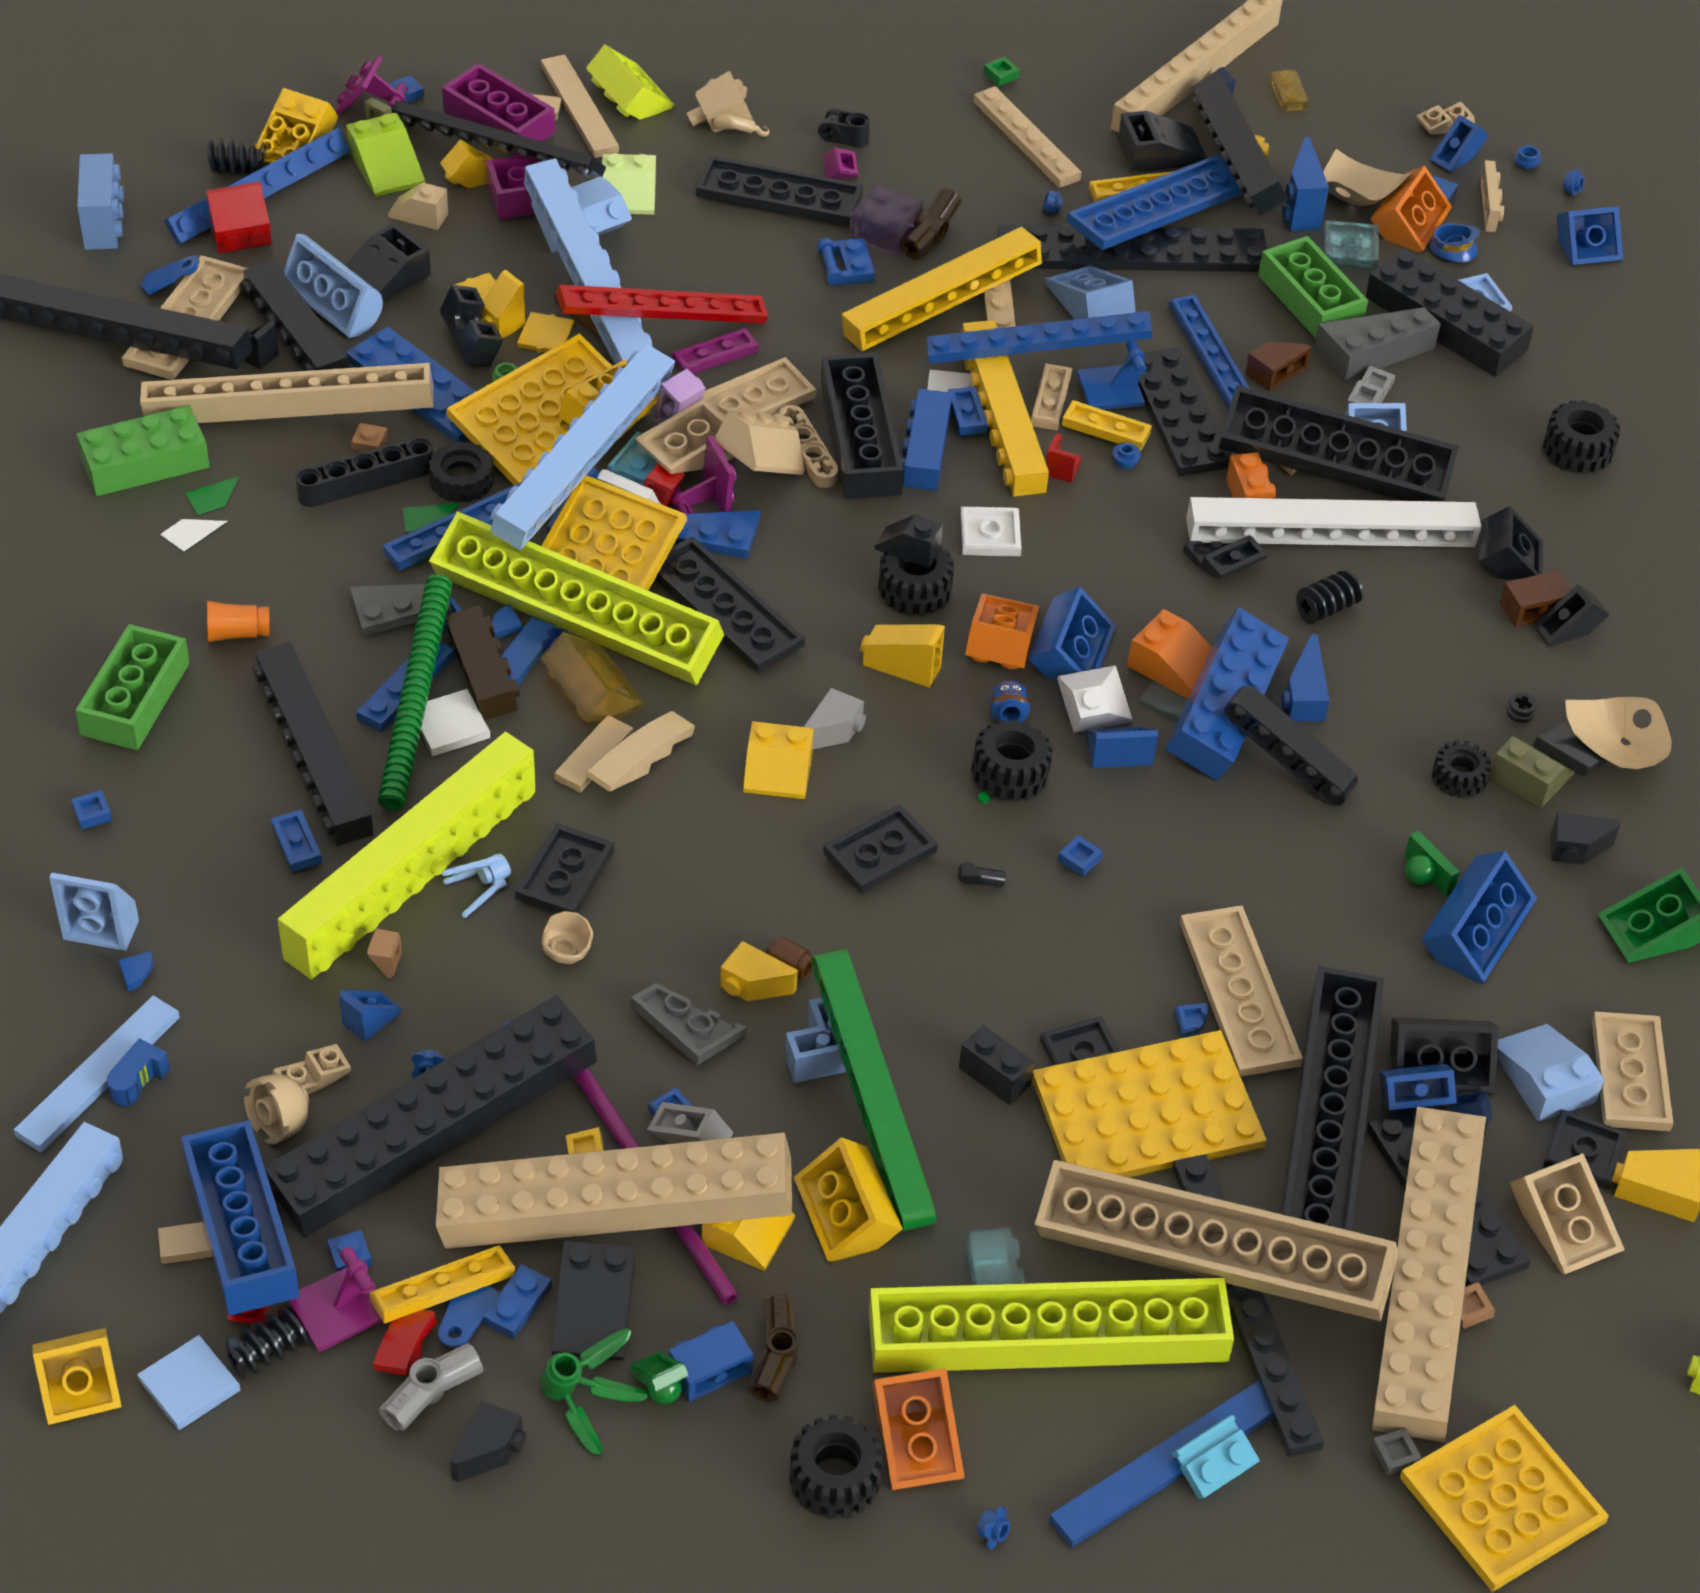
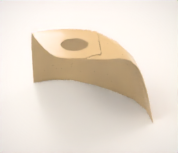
M1338 149L1334 151L1323 171L1329 186L1328 193L1349 205L1368 206L1383 201L1411 174H1398L1361 164L1349 158Z
M1642 697L1565 700L1566 716L1573 733L1591 750L1618 767L1641 769L1656 765L1669 755L1671 751L1670 732L1664 715L1655 701ZM1645 709L1650 712L1652 720L1648 727L1641 729L1633 723V715L1636 711ZM1625 738L1631 744L1624 745L1621 743V739Z

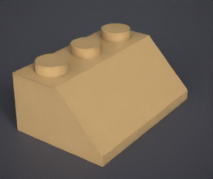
M742 409L741 412L728 411L714 438L718 445L753 471L803 475L805 471L798 430L789 425L790 420L778 413H775L774 416L761 411L755 414L745 409Z

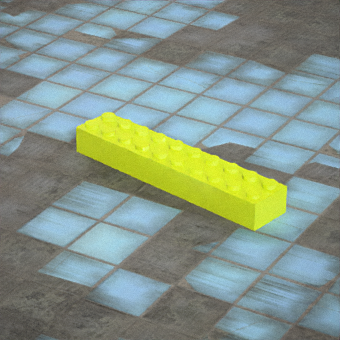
M457 511L429 560L436 574L444 575L457 585L504 605L510 604L516 610L697 686L724 636V632L717 619L530 541L520 551L490 533L491 525Z
M505 731L278 918L283 960L312 980L320 972L326 971L333 961L344 952L350 951L364 935L374 931L379 923L390 913H395L402 903L413 894L419 893L424 885L434 876L440 875L457 857L463 856L471 845L478 839L487 836L497 823L507 819L515 808L533 796L534 792H536L534 750Z
M1225 1278L870 1289L869 1323L873 1373L920 1372L943 1368L951 1371L1229 1362L1234 1342Z

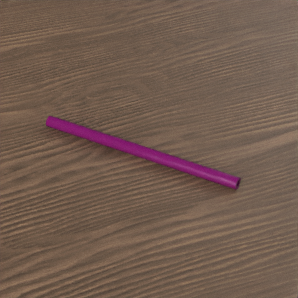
M589 1068L576 1074L574 1078L620 1148L640 1147ZM693 1225L673 1227L722 1303L730 1305L735 1302L739 1296Z

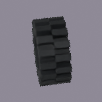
M1454 740L1453 746L1450 742H1447L1444 748H1439L1433 766L1432 777H1435L1434 783L1436 785L1441 784V791L1444 792L1448 789L1450 790L1448 795L1454 797L1456 792L1459 793V798H1465L1466 793H1468L1469 797H1474L1476 792L1480 794L1483 788L1486 787L1492 767L1490 756L1486 757L1487 752L1485 749L1479 752L1480 746L1476 743L1471 747L1469 746L1470 741H1464V744L1460 745L1459 740ZM1452 766H1464L1472 772H1460Z

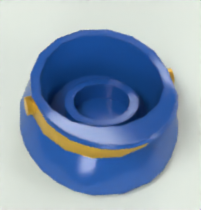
M1456 223L1440 225L1435 229L1431 239V250L1440 258L1458 263L1470 262L1478 253L1474 240L1480 235V231L1471 225Z

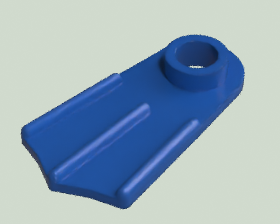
M196 255L188 256L147 273L140 287L150 295L175 282L177 278L183 275H191L199 267V258Z
M488 1285L451 1299L438 1330L440 1342L450 1348H458L466 1344L483 1322L484 1314L498 1297L499 1292ZM452 1333H459L461 1335L458 1338L449 1337Z

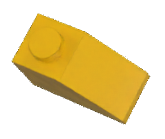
M460 139L440 163L446 172L445 177L452 184L457 185L459 183L469 189L488 184L486 160H493L494 158Z
M504 270L483 301L485 306L481 321L495 323L502 339L523 328L526 324L524 283L507 270Z
M742 941L721 966L720 987L730 995L738 996L746 1001L792 995L797 990L798 970Z

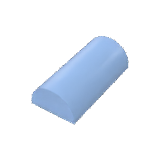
M296 234L283 271L285 276L308 306L348 338L358 337L367 332L380 316L383 305L381 294L307 235Z

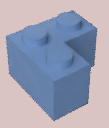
M822 997L809 1000L808 1010L809 1028L786 1033L785 1059L794 1083L846 1072Z

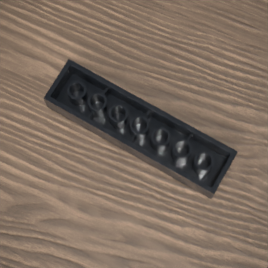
M1236 385L1218 449L1236 454L1258 452L1260 459L1265 462L1407 501L1444 502L1459 446Z

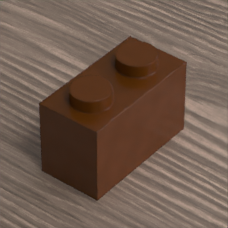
M1559 571L1542 573L1532 577L1505 582L1500 604L1513 625L1519 627L1537 622L1567 595L1571 589Z

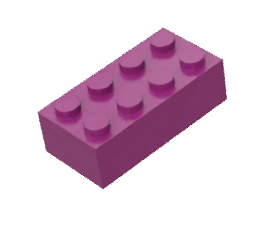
M477 63L442 87L443 110L447 115L542 142L555 133V115L552 106L480 63ZM511 151V154L518 156L515 152Z

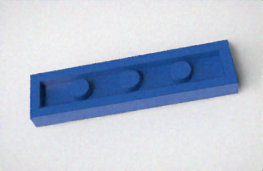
M442 642L439 643L432 680L455 657L454 648ZM409 658L356 711L358 721L383 732L395 720Z

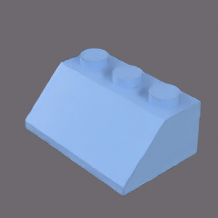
M598 177L571 187L576 190L578 203L581 209L584 208L586 210L591 229L597 231L598 236L621 228L632 220L622 194L604 177ZM531 202L551 252H557L534 203Z

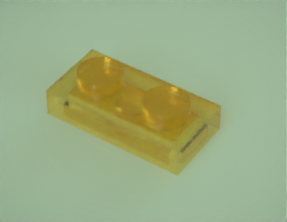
M1272 71L1270 81L1282 111L1306 110L1309 100L1297 71Z

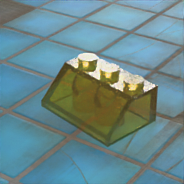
M563 631L541 658L548 667L547 673L559 682L563 688L561 690L563 695L573 701L577 707V714L587 722L592 720L601 723L607 715L619 719L643 709L646 705L602 645Z

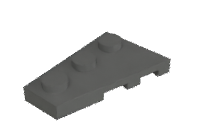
M425 584L350 586L364 637L417 622ZM450 603L447 605L446 614L452 612Z
M657 983L631 997L630 1007L695 1065H699L745 1037L746 1026L737 1022L733 1026L721 1020V1014L711 1009L705 1012L691 1005L690 999Z

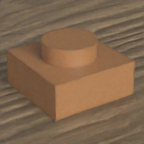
M359 423L351 441L352 450L366 452L383 447L388 437V430L386 427Z
M1479 1282L1465 1287L1460 1322L1462 1329L1494 1317L1495 1309Z

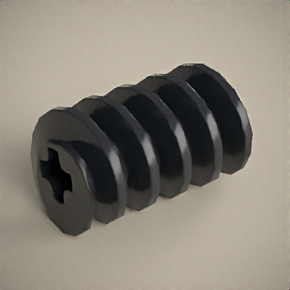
M209 138L207 145L208 163L212 172H218L221 168L223 173H228L231 168L234 174H238L241 169L244 174H250L251 170L255 172L264 167L266 158L265 143L262 142L260 149H257L255 141H251L249 148H246L244 140H241L239 147H235L234 140L230 139L228 147H225L223 139H219L217 146H214L213 139Z
M1341 570L1336 574L1310 584L1308 587L1300 589L1296 597L1297 609L1307 624H1314L1317 620H1323L1326 616L1335 614L1336 611L1340 612L1345 607L1349 608L1354 603L1361 602L1364 591L1359 579L1352 572Z
M284 1307L277 1311V1318L270 1314L265 1317L264 1324L259 1321L253 1323L251 1327L252 1332L247 1328L241 1329L239 1331V1339L234 1335L226 1338L229 1361L241 1380L246 1379L245 1367H248L254 1374L258 1373V1360H261L267 1367L271 1366V1353L279 1360L284 1359L282 1347L286 1346L292 1353L297 1352L295 1340L299 1339L304 1346H308L307 1335L299 1320Z

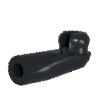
M964 862L958 868V878L966 885L1003 887L1006 881V873L1004 871L975 867L971 862Z

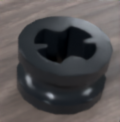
M1516 693L1510 698L1507 709L1508 716L1516 722H1529L1534 717L1537 702L1533 696L1527 693Z

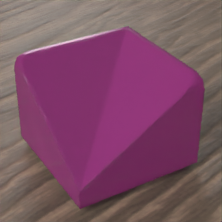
M833 148L823 155L827 178L842 179L859 176L855 151Z

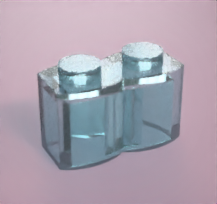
M1010 1228L968 1231L966 1244L972 1285L1025 1284L1023 1269H1017L1015 1259L1020 1258L1018 1238H1012Z

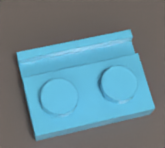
M637 431L608 464V471L644 486L646 477L658 462L635 442V438L641 435Z
M1234 1415L1225 1417L1171 1452L1173 1457L1178 1459L1181 1465L1180 1469L1198 1499L1205 1498L1260 1461L1242 1429L1237 1427Z

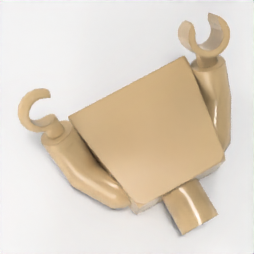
M730 71L717 79H710L703 88L696 91L695 95L700 106L687 112L693 127L708 121L713 132L735 129L751 134L755 131L762 137H766L770 133L767 126H763V130H761L758 125H755V121H753L744 101L747 87L743 86V82L740 79L734 80Z

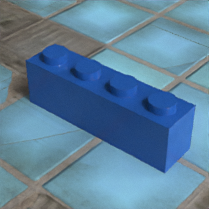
M919 389L917 400H911L909 416H912L913 419L908 418L906 435L910 436V438H904L902 455L907 456L906 458L901 457L904 475L903 487L938 490L951 414V392Z

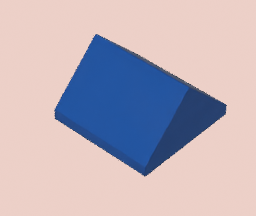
M1146 726L1086 729V739L1092 768L1153 765L1158 730Z

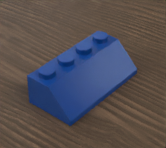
M1506 851L1475 856L1421 940L1437 963L1478 983H1484L1537 900V897Z

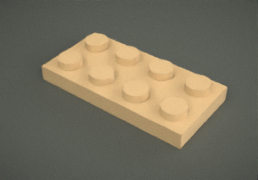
M784 357L706 390L703 399L724 417H726L728 411L741 412L742 409L755 414L761 411L774 416L775 413L779 414L780 409L786 405L798 406L816 398V388Z
M1594 1011L1592 1028L1598 1071L1604 1078L1600 1090L1603 1124L1614 1128L1671 1131L1673 1116L1660 1016Z

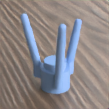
M495 854L487 859L442 871L443 876L453 875L443 880V883L446 885L477 874L484 884H492L487 891L462 912L463 918L468 917L497 890L507 886L505 879L511 876V869L502 854Z

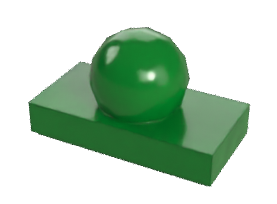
M1416 831L1409 836L1405 856L1409 859L1405 865V875L1408 880L1417 885L1432 882L1445 896L1451 894L1456 887L1460 871L1421 832Z
M662 1351L653 1353L629 1366L633 1378L645 1384L650 1398L657 1404L662 1405L673 1403L679 1398L682 1391L681 1379L689 1376L685 1364Z

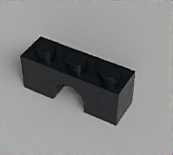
M451 285L440 308V313L466 364L491 367L503 339L495 323L480 321L485 304L477 289Z

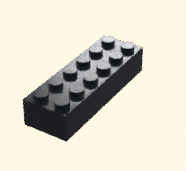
M1404 247L1369 275L1366 292L1367 299L1390 313L1425 307L1440 323L1437 342L1494 377L1529 350L1534 328L1532 324Z
M878 353L822 357L821 387L844 499L902 495L903 465Z

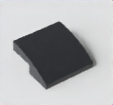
M1251 535L1233 543L1190 541L1185 543L1183 549L1188 558L1199 568L1218 579L1264 560L1268 555Z

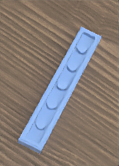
M152 996L13 1129L15 1137L42 1153L108 1088L107 1076L135 1042L141 1038L153 1045L180 1018L179 1011L157 997Z

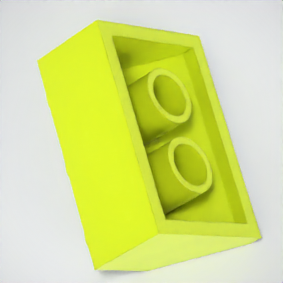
M605 44L586 67L593 76L591 81L601 89H605L603 94L612 102L617 103V110L626 117L632 115L641 120L670 110L675 105L636 62Z

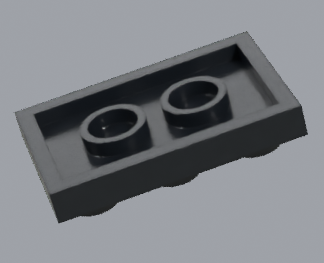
M898 804L824 844L823 853L860 893H863L936 853L938 843Z
M556 823L516 888L515 899L554 913L563 911L578 913L612 856L614 842Z

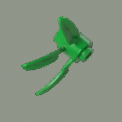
M628 1328L609 1335L580 1354L581 1361H578L570 1353L553 1355L548 1360L539 1380L540 1389L546 1397L557 1401L565 1400L570 1409L565 1413L566 1420L582 1445L593 1455H600L603 1452V1448L584 1409L580 1406L576 1407L571 1398L577 1383L591 1387L590 1393L594 1396L615 1401L642 1402L648 1397V1393L645 1390L602 1377H594L592 1380L581 1377L582 1367L587 1365L589 1369L596 1368L626 1344L631 1336V1329Z

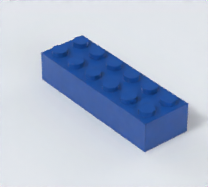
M1238 607L1221 627L1165 749L1218 781L1234 763L1246 737L1241 730L1226 718L1224 708L1242 686H1252L1263 695L1265 694L1289 638Z
M250 1120L182 1136L181 1141L186 1168L228 1315L231 1316L300 1298L296 1268Z

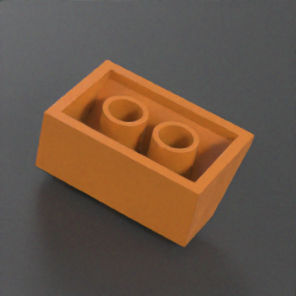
M1424 165L1415 169L1390 196L1384 199L1370 219L1384 240L1416 252H1422L1432 239L1435 229L1442 224L1452 209V205Z

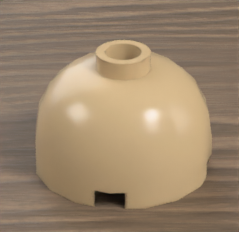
M281 1074L263 1075L246 1084L245 1089L250 1088V1095L244 1097L247 1117L256 1132L262 1128L270 1137L264 1140L266 1143L276 1145L300 1132L306 1123L309 1096L303 1087L289 1076Z

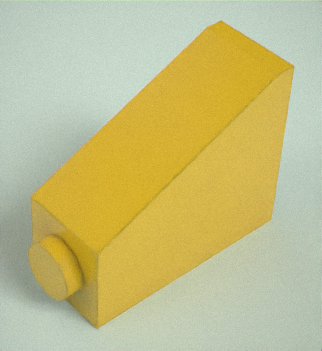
M875 625L871 634H866L861 643L860 651L864 653L863 666L930 688L941 669L945 626Z
M1700 1149L1628 1151L1624 1163L1617 1162L1612 1182L1617 1183L1614 1197L1695 1222L1700 1210Z

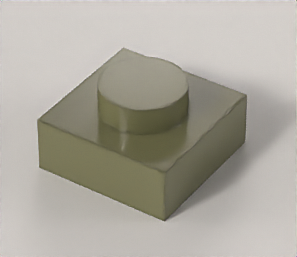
M371 97L365 101L366 120L385 114H392V109L387 104Z

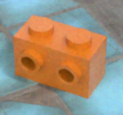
M1258 452L1230 455L1226 481L1233 498L1276 499L1275 485L1270 483L1267 465L1265 463L1262 464Z

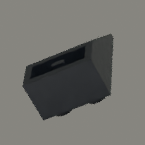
M1149 111L1121 113L1118 139L1132 171L1195 164L1208 159L1192 126Z
M392 223L374 233L345 265L381 294L383 301L431 275L429 249L396 223Z

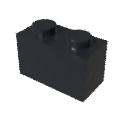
M982 1025L961 1044L959 1069L1007 1104L1011 1105L1031 1086L1035 1062L986 1026Z

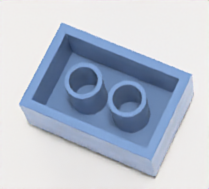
M113 153L80 155L77 208L85 250L118 248V237H123L122 221L119 220L124 219L123 204L119 202H124L123 186L119 185V181H121L120 165L114 164Z

